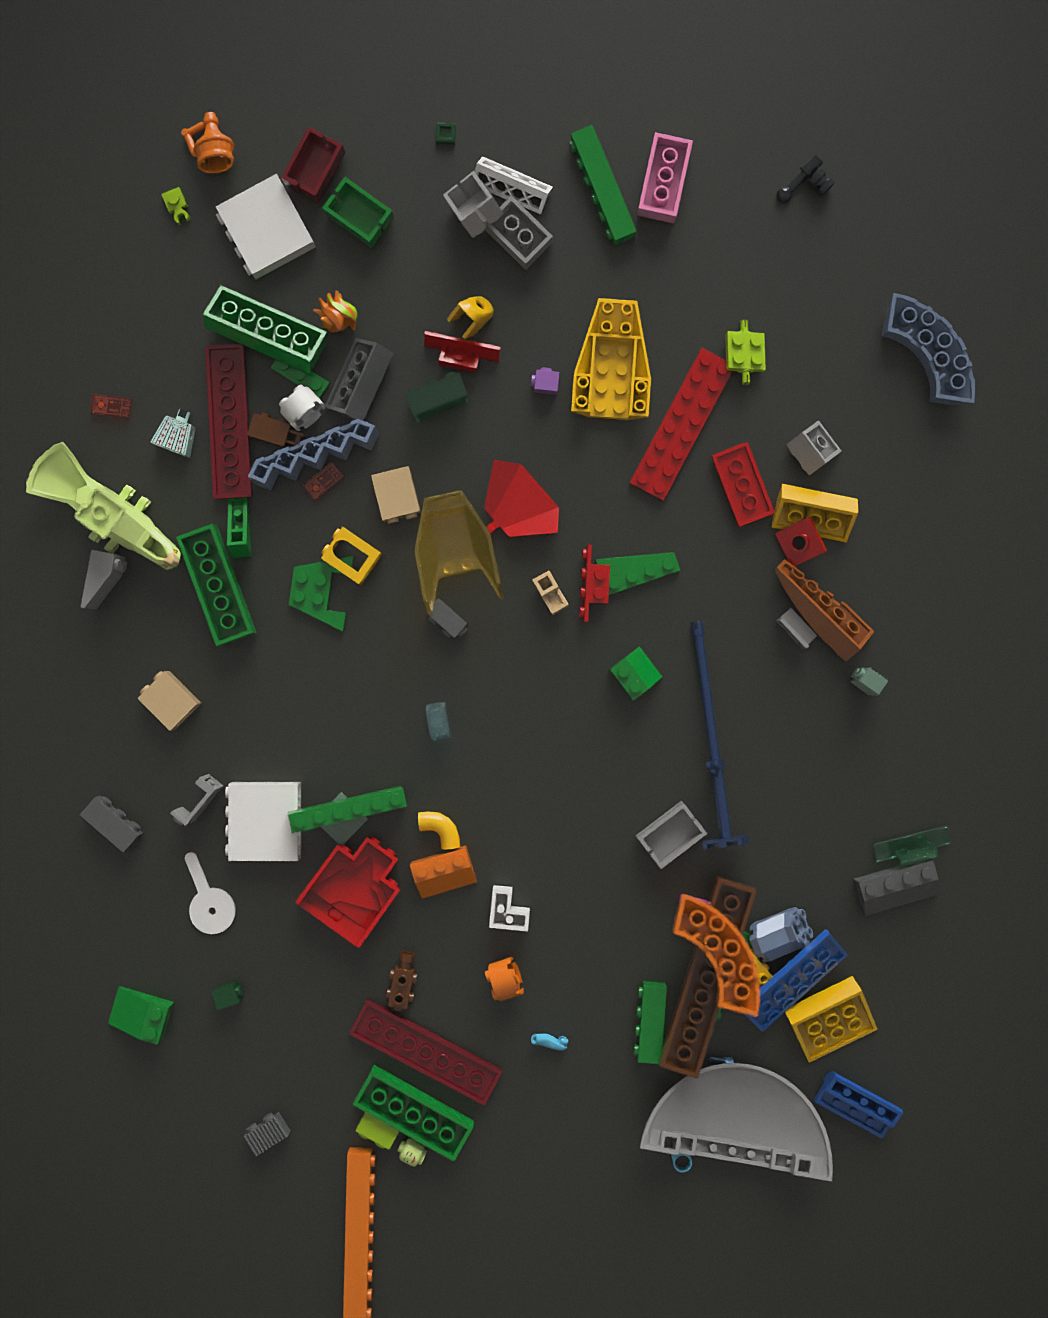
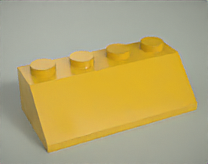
M782 484L776 501L772 528L783 530L811 516L821 538L847 542L858 515V499Z

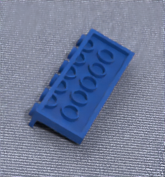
M825 929L759 988L760 1003L758 1015H745L763 1032L847 957L848 954Z

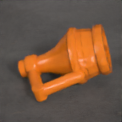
M214 112L205 113L203 122H199L181 131L191 155L197 157L198 168L205 173L226 171L234 163L232 152L234 151L235 144L231 138L222 134L218 129L219 121ZM205 129L204 135L194 143L192 136Z

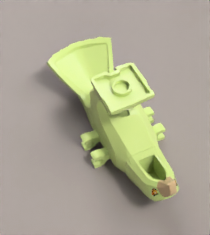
M64 442L53 445L34 463L26 482V493L68 503L77 511L75 518L92 530L88 538L97 543L107 536L111 538L104 547L106 551L114 554L120 544L128 550L135 551L166 570L178 566L181 556L180 550L143 513L149 507L151 501L142 496L135 507L127 502L136 492L131 486L126 485L120 495L96 482L84 472Z

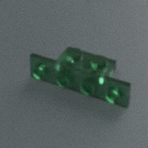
M945 825L874 843L875 861L880 862L896 858L901 866H910L917 862L930 861L933 858H937L939 853L936 847L951 844L949 828Z

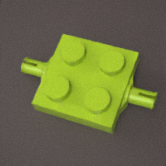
M741 320L739 332L727 331L725 334L726 371L742 373V384L748 385L750 384V373H763L766 370L764 333L748 331V320Z

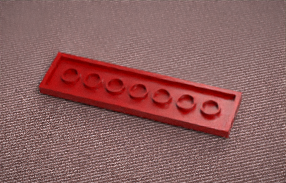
M701 348L629 484L661 501L665 499L732 371H726V360Z

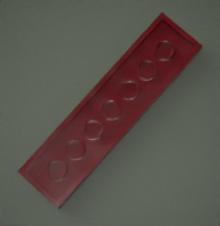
M205 345L213 499L252 498V481L248 478L251 471L250 437L247 436L249 417L245 345Z
M368 998L349 1032V1035L484 1106L503 1071L501 1068Z

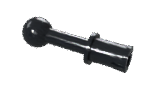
M815 155L804 167L801 166V173L787 187H782L777 191L776 197L779 202L787 203L792 197V192L806 178H812L811 175L823 164L820 157Z

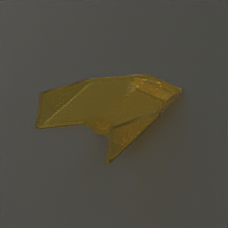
M459 490L424 498L414 551L423 601L428 615L433 612L439 579L465 572L481 570L499 598L504 599L491 535L463 491Z

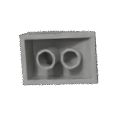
M91 550L81 608L97 609L122 577L123 572H125L127 567L126 557Z

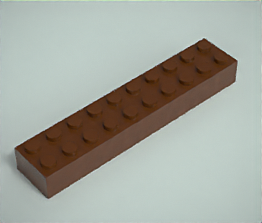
M716 876L708 904L728 918L743 936L757 890L754 887ZM696 944L662 1048L659 1064L660 1067L698 1079L720 1007L716 1003L717 977L714 966L706 953Z

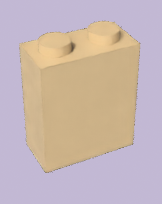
M409 466L371 475L382 521L393 524L399 522V518L413 519L418 517L417 514L421 513Z
M160 671L153 678L155 681L150 686L146 685L140 691L141 695L137 699L169 731H173L201 702L170 671Z

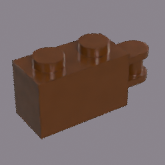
M264 412L253 414L247 436L252 439L281 448H286L288 445H298L302 438H305V434L293 431L294 427L286 419L278 418V420L271 418V415ZM291 435H295L294 441H290Z

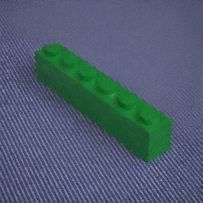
M593 125L571 133L570 149L572 153H576L578 158L576 159L577 166L585 174V177H583L584 183L592 191L591 199L594 206L597 205L599 208L598 216L601 223L606 225L607 230L605 232L608 240H612L615 246L634 238L637 232Z
M397 786L289 811L288 817L291 831L296 833L407 807L403 787Z

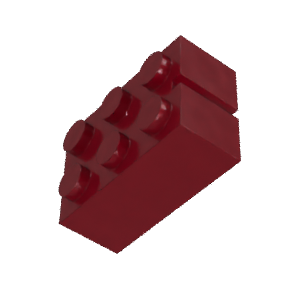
M308 126L281 177L285 186L298 193L302 191L304 196L319 203L346 153L343 144L328 136L325 139L324 134Z

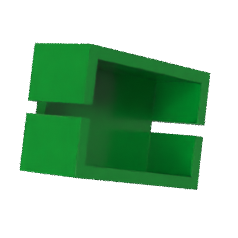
M344 177L335 189V193L340 201L338 202L336 196L332 194L323 206V211L331 220L370 248H373L382 236L381 230L385 231L394 219L393 212L358 185Z

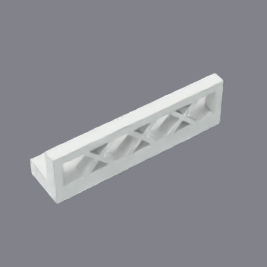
M485 157L478 161L475 173L477 176L479 172L487 176L489 182L483 184L490 193L506 200L512 195L523 207L538 214L543 212L552 186ZM495 182H504L506 189L503 191L498 190ZM520 189L524 197L520 199L515 197L512 190ZM536 196L542 199L539 207L532 204L531 197Z

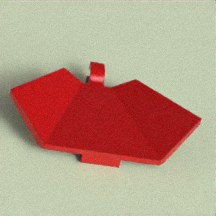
M494 460L484 509L494 521L483 529L484 532L490 536L500 527L509 537L558 533V505L523 465Z

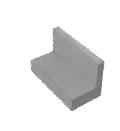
M789 608L776 620L802 649H807L809 647L808 644L817 636L792 608Z

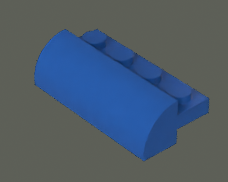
M833 1071L824 1077V1084L814 1097L815 1103L881 1139L890 1127L894 1128L903 1115V1110L898 1106Z

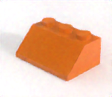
M466 845L410 863L413 878L422 899L477 882Z

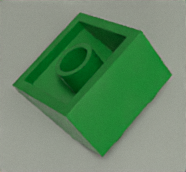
M640 646L609 669L632 700H635L662 678V675Z

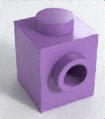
M546 367L536 370V375H532L531 387H535L534 393L557 395L559 372L552 371L551 368Z

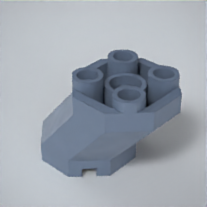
M797 907L789 908L765 919L755 921L750 925V931L753 930V935H750L751 945L755 955L758 958L762 957L761 961L763 962L772 961L798 949L805 948L810 944V939L813 938V931L807 924L805 911Z

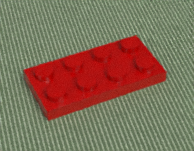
M748 441L711 456L738 528L775 514Z

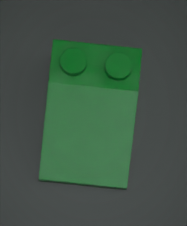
M119 986L108 1024L137 1039L158 1045L164 1039L174 1002Z

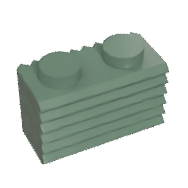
M857 667L851 674L852 679L850 682L871 696H878L888 683V679L878 675V672H875L872 668Z

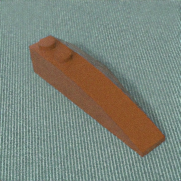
M785 559L776 567L775 572L793 604L814 631L839 657L846 662L861 650L874 631L843 601L839 603L833 599L832 593L822 591L818 588L819 584L817 582L807 580L802 571Z

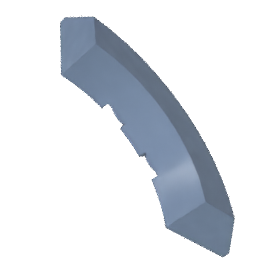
M893 293L884 318L882 337L890 338L903 344L918 357L929 380V402L947 405L974 404L975 378H973L972 373L973 365L969 360L966 352L967 348L963 340L952 329L953 326L944 317L934 312L930 306H925L914 298Z

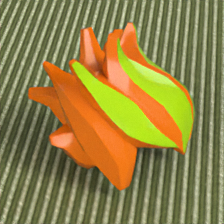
M335 291L334 300L331 294L328 293L326 295L327 303L319 298L321 310L313 309V312L321 317L320 320L324 324L321 328H325L329 332H338L350 326L353 331L355 330L357 310L353 305L342 300L339 291Z

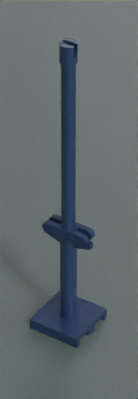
M697 621V629L696 623L691 622L711 761L706 762L707 770H711L720 838L703 841V848L742 846L750 842L749 835L731 836L722 768H725V761L720 760L703 638L702 621Z

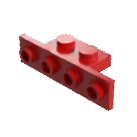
M425 331L424 334L425 347L441 350L438 364L440 366L476 373L480 358L499 362L501 347L435 332Z
M586 545L585 549H582V560L585 561L584 568L581 569V580H584V586L580 588V599H583V606L579 608V618H582V622H588L589 603L608 604L610 565L591 564L592 545Z

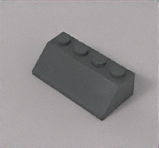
M355 338L325 404V408L348 419H360L363 421L367 416L371 402L375 398L376 391L383 381V376L391 363L394 353L376 342Z
M927 857L854 879L864 916L939 895V878L934 861Z

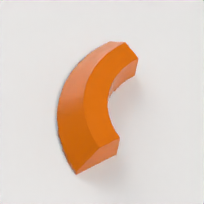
M683 894L676 911L672 928L673 933L683 936L698 945L711 960L717 977L716 1003L718 1007L757 1016L760 1003L759 976L753 955L745 939L730 920L718 910L699 899Z

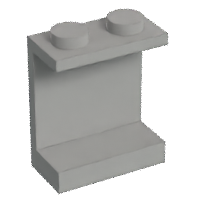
M204 775L195 782L207 794L191 813L183 806L170 813L174 816L175 822L185 826L194 822L221 790L223 785L211 775Z

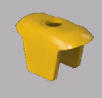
M482 296L470 297L459 302L447 320L448 322L458 320L466 313L474 321L462 336L464 339L473 337L493 317L494 309L486 298ZM476 302L479 303V304L483 307V309L480 308V307L476 304Z

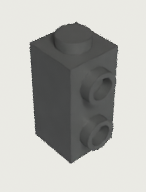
M439 598L426 611L429 615L427 619L434 625L437 623L443 627L441 631L449 638L451 636L454 638L459 636L461 638L468 630L466 628L468 623Z

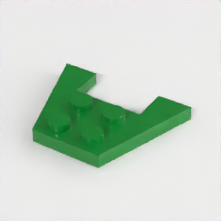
M354 556L339 558L353 568ZM326 561L294 567L289 605L344 632L346 613L328 610L333 573H343Z

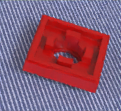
M811 516L775 533L789 563L793 566H797L827 551ZM796 536H801L805 539L806 546L804 549H796L797 547L793 541Z

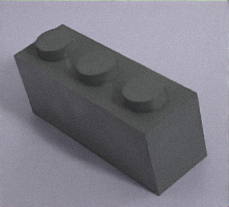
M94 797L81 812L80 816L123 853L128 851L143 834L140 830L141 827L134 821L130 822L122 810L115 809L107 797Z

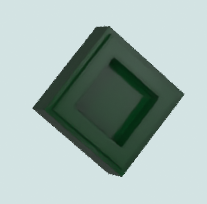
M436 122V144L455 145L456 123Z

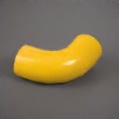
M418 812L419 830L437 832L441 840V849L460 847L457 828L450 818L438 812Z

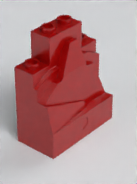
M366 837L354 855L350 854L352 850L347 846L342 845L340 847L337 845L295 902L357 948L362 945L400 891L397 888L399 885L391 878L389 880L385 879L398 860L396 858L397 854L389 848L383 849L380 846L381 842L374 837H371V839Z

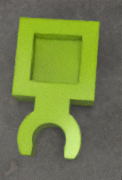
M179 187L161 194L169 213H175L174 220L178 225H181L179 221L181 216H185L187 221H190L189 214L183 210L188 205Z

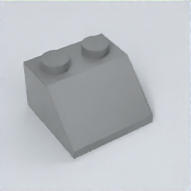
M820 421L814 423L786 444L790 453L797 458L802 469L809 475L841 452V449Z

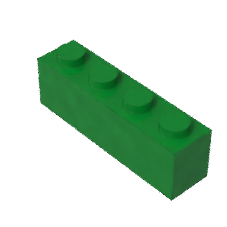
M642 981V987H638V998L641 999V1004L637 1006L636 1017L639 1018V1025L635 1026V1037H638V1044H634V1056H637L638 1063L659 1064L663 1047L667 986L662 982Z

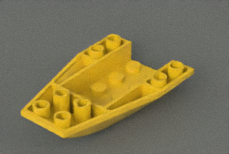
M599 298L574 371L571 412L589 418L617 420L649 417L651 375L638 303L632 300Z

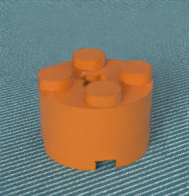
M513 957L491 963L488 966V970L485 971L487 981L492 984L493 989L491 992L495 1001H504L524 994V988L520 989V983H523L517 963H512Z

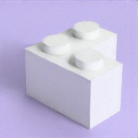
M493 885L489 928L528 931L530 908L511 906L512 887Z

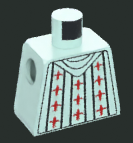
M179 409L176 419L165 416L151 443L190 458L195 435V427L187 423L190 412Z

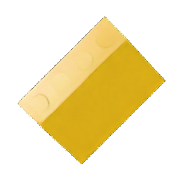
M853 976L792 1005L785 1011L786 1017L809 1063L878 1030L864 994Z

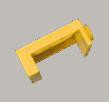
M338 528L332 536L334 539L330 545L327 544L322 550L321 554L323 556L321 559L359 585H362L382 556V553L346 528ZM340 540L349 542L369 556L358 572L334 555L333 550Z

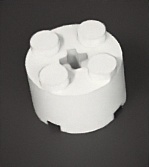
M302 384L294 389L293 394L285 397L279 403L281 407L280 413L296 431H301L300 427L302 426L305 429L311 426L321 416L319 412L321 408L325 409V404L309 387H304Z

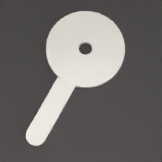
M189 852L185 855V861L198 891V894L192 899L190 904V919L193 925L201 932L207 934L221 933L232 924L235 918V903L232 897L224 890L209 887L197 855L194 852ZM211 907L215 908V914H210L209 909Z

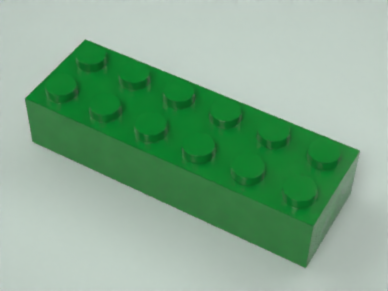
M224 286L219 287L203 313L204 328L309 374L326 346V331Z
M210 524L177 536L178 544L216 646H224L256 634L255 626L218 526Z
M373 1065L353 1102V1105L453 1162L473 1129L474 1120L376 1065Z

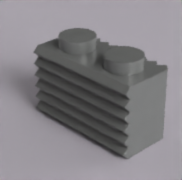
M271 1112L262 1118L263 1122L260 1124L253 1123L246 1128L247 1132L243 1138L255 1157L288 1137L290 1129L279 1112L274 1115Z

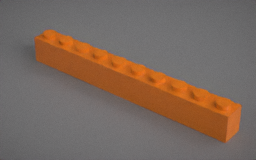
M350 1147L347 1153L343 1318H372V1308H369V1301H372V1289H369V1282H372L373 1270L370 1269V1263H373V1250H370V1244H373L374 1231H370L371 1224H374V1212H371V1205H374L375 1193H371L372 1186L375 1185V1174H372V1167H375L376 1155H372L373 1148Z

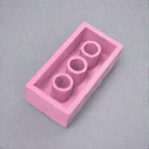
M655 132L637 216L669 223L675 222L693 140Z

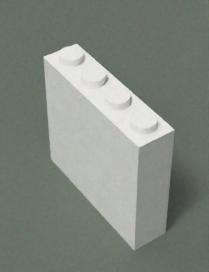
M277 174L216 206L219 212L216 214L221 225H226L228 229L225 231L230 242L234 241L237 245L234 249L240 259L244 258L246 264L243 266L248 275L252 274L255 279L316 247Z
M301 782L229 783L225 791L226 798H228V806H226L225 815L228 817V825H226L225 829L226 837H228L225 854L228 856V861H298L301 859V831L292 833L288 817L289 811L301 809Z

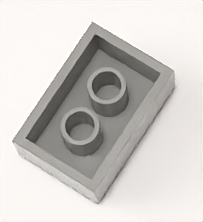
M511 195L500 207L504 214L496 222L488 223L485 231L527 270L553 243V236Z

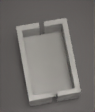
M473 171L460 181L471 198L467 199L457 184L443 194L472 238L481 234L487 228L486 225L488 223L496 222L504 214Z
M682 801L636 835L661 869L707 834Z

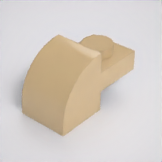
M550 571L533 579L538 592L552 615L569 606Z

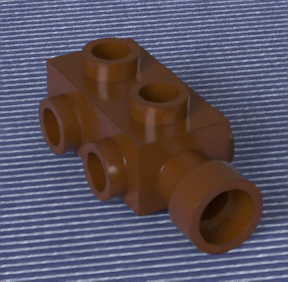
M400 951V965H396L395 969L390 971L389 981H392V986L387 989L386 999L389 1000L388 1006L397 1011L407 1009L408 1003L412 1004L414 992H411V986L416 985L417 973H414L415 968L411 967V963L414 962L415 953L410 951ZM404 977L406 981H399V978ZM396 996H401L403 1000L396 999Z

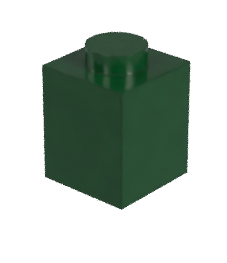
M237 981L216 987L211 992L217 1010L240 1003L243 999L242 996H244L243 988L241 985H238Z

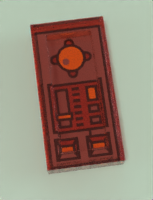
M92 393L90 413L130 418L132 399Z
M330 462L302 486L316 501L341 481L344 475L333 462Z

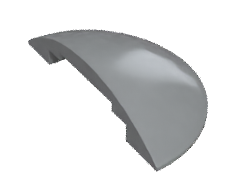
M724 1063L712 1065L701 1069L698 1079L686 1076L678 1081L665 1093L653 1109L641 1139V1149L676 1155L681 1153L768 1167L774 1170L790 1172L797 1176L832 1181L833 1165L830 1142L826 1129L814 1106L796 1086L772 1071L750 1064Z

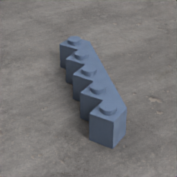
M360 419L353 420L350 424L342 427L338 426L326 431L325 434L303 440L298 445L290 448L288 446L274 452L275 454L256 459L248 478L255 485L271 491L279 474L296 481L304 464L321 471L329 454L347 460L354 444L372 450L379 432L375 425Z

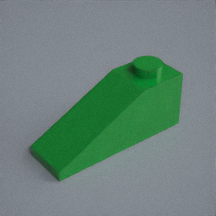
M248 498L228 499L227 547L232 558L251 557L252 538Z

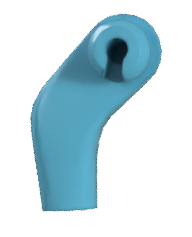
M533 1034L531 1037V1043L534 1045L560 1051L566 1050L569 1042L564 1036H560L557 1039L549 1034Z

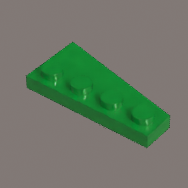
M674 552L595 559L596 564L610 565L609 595L680 571Z

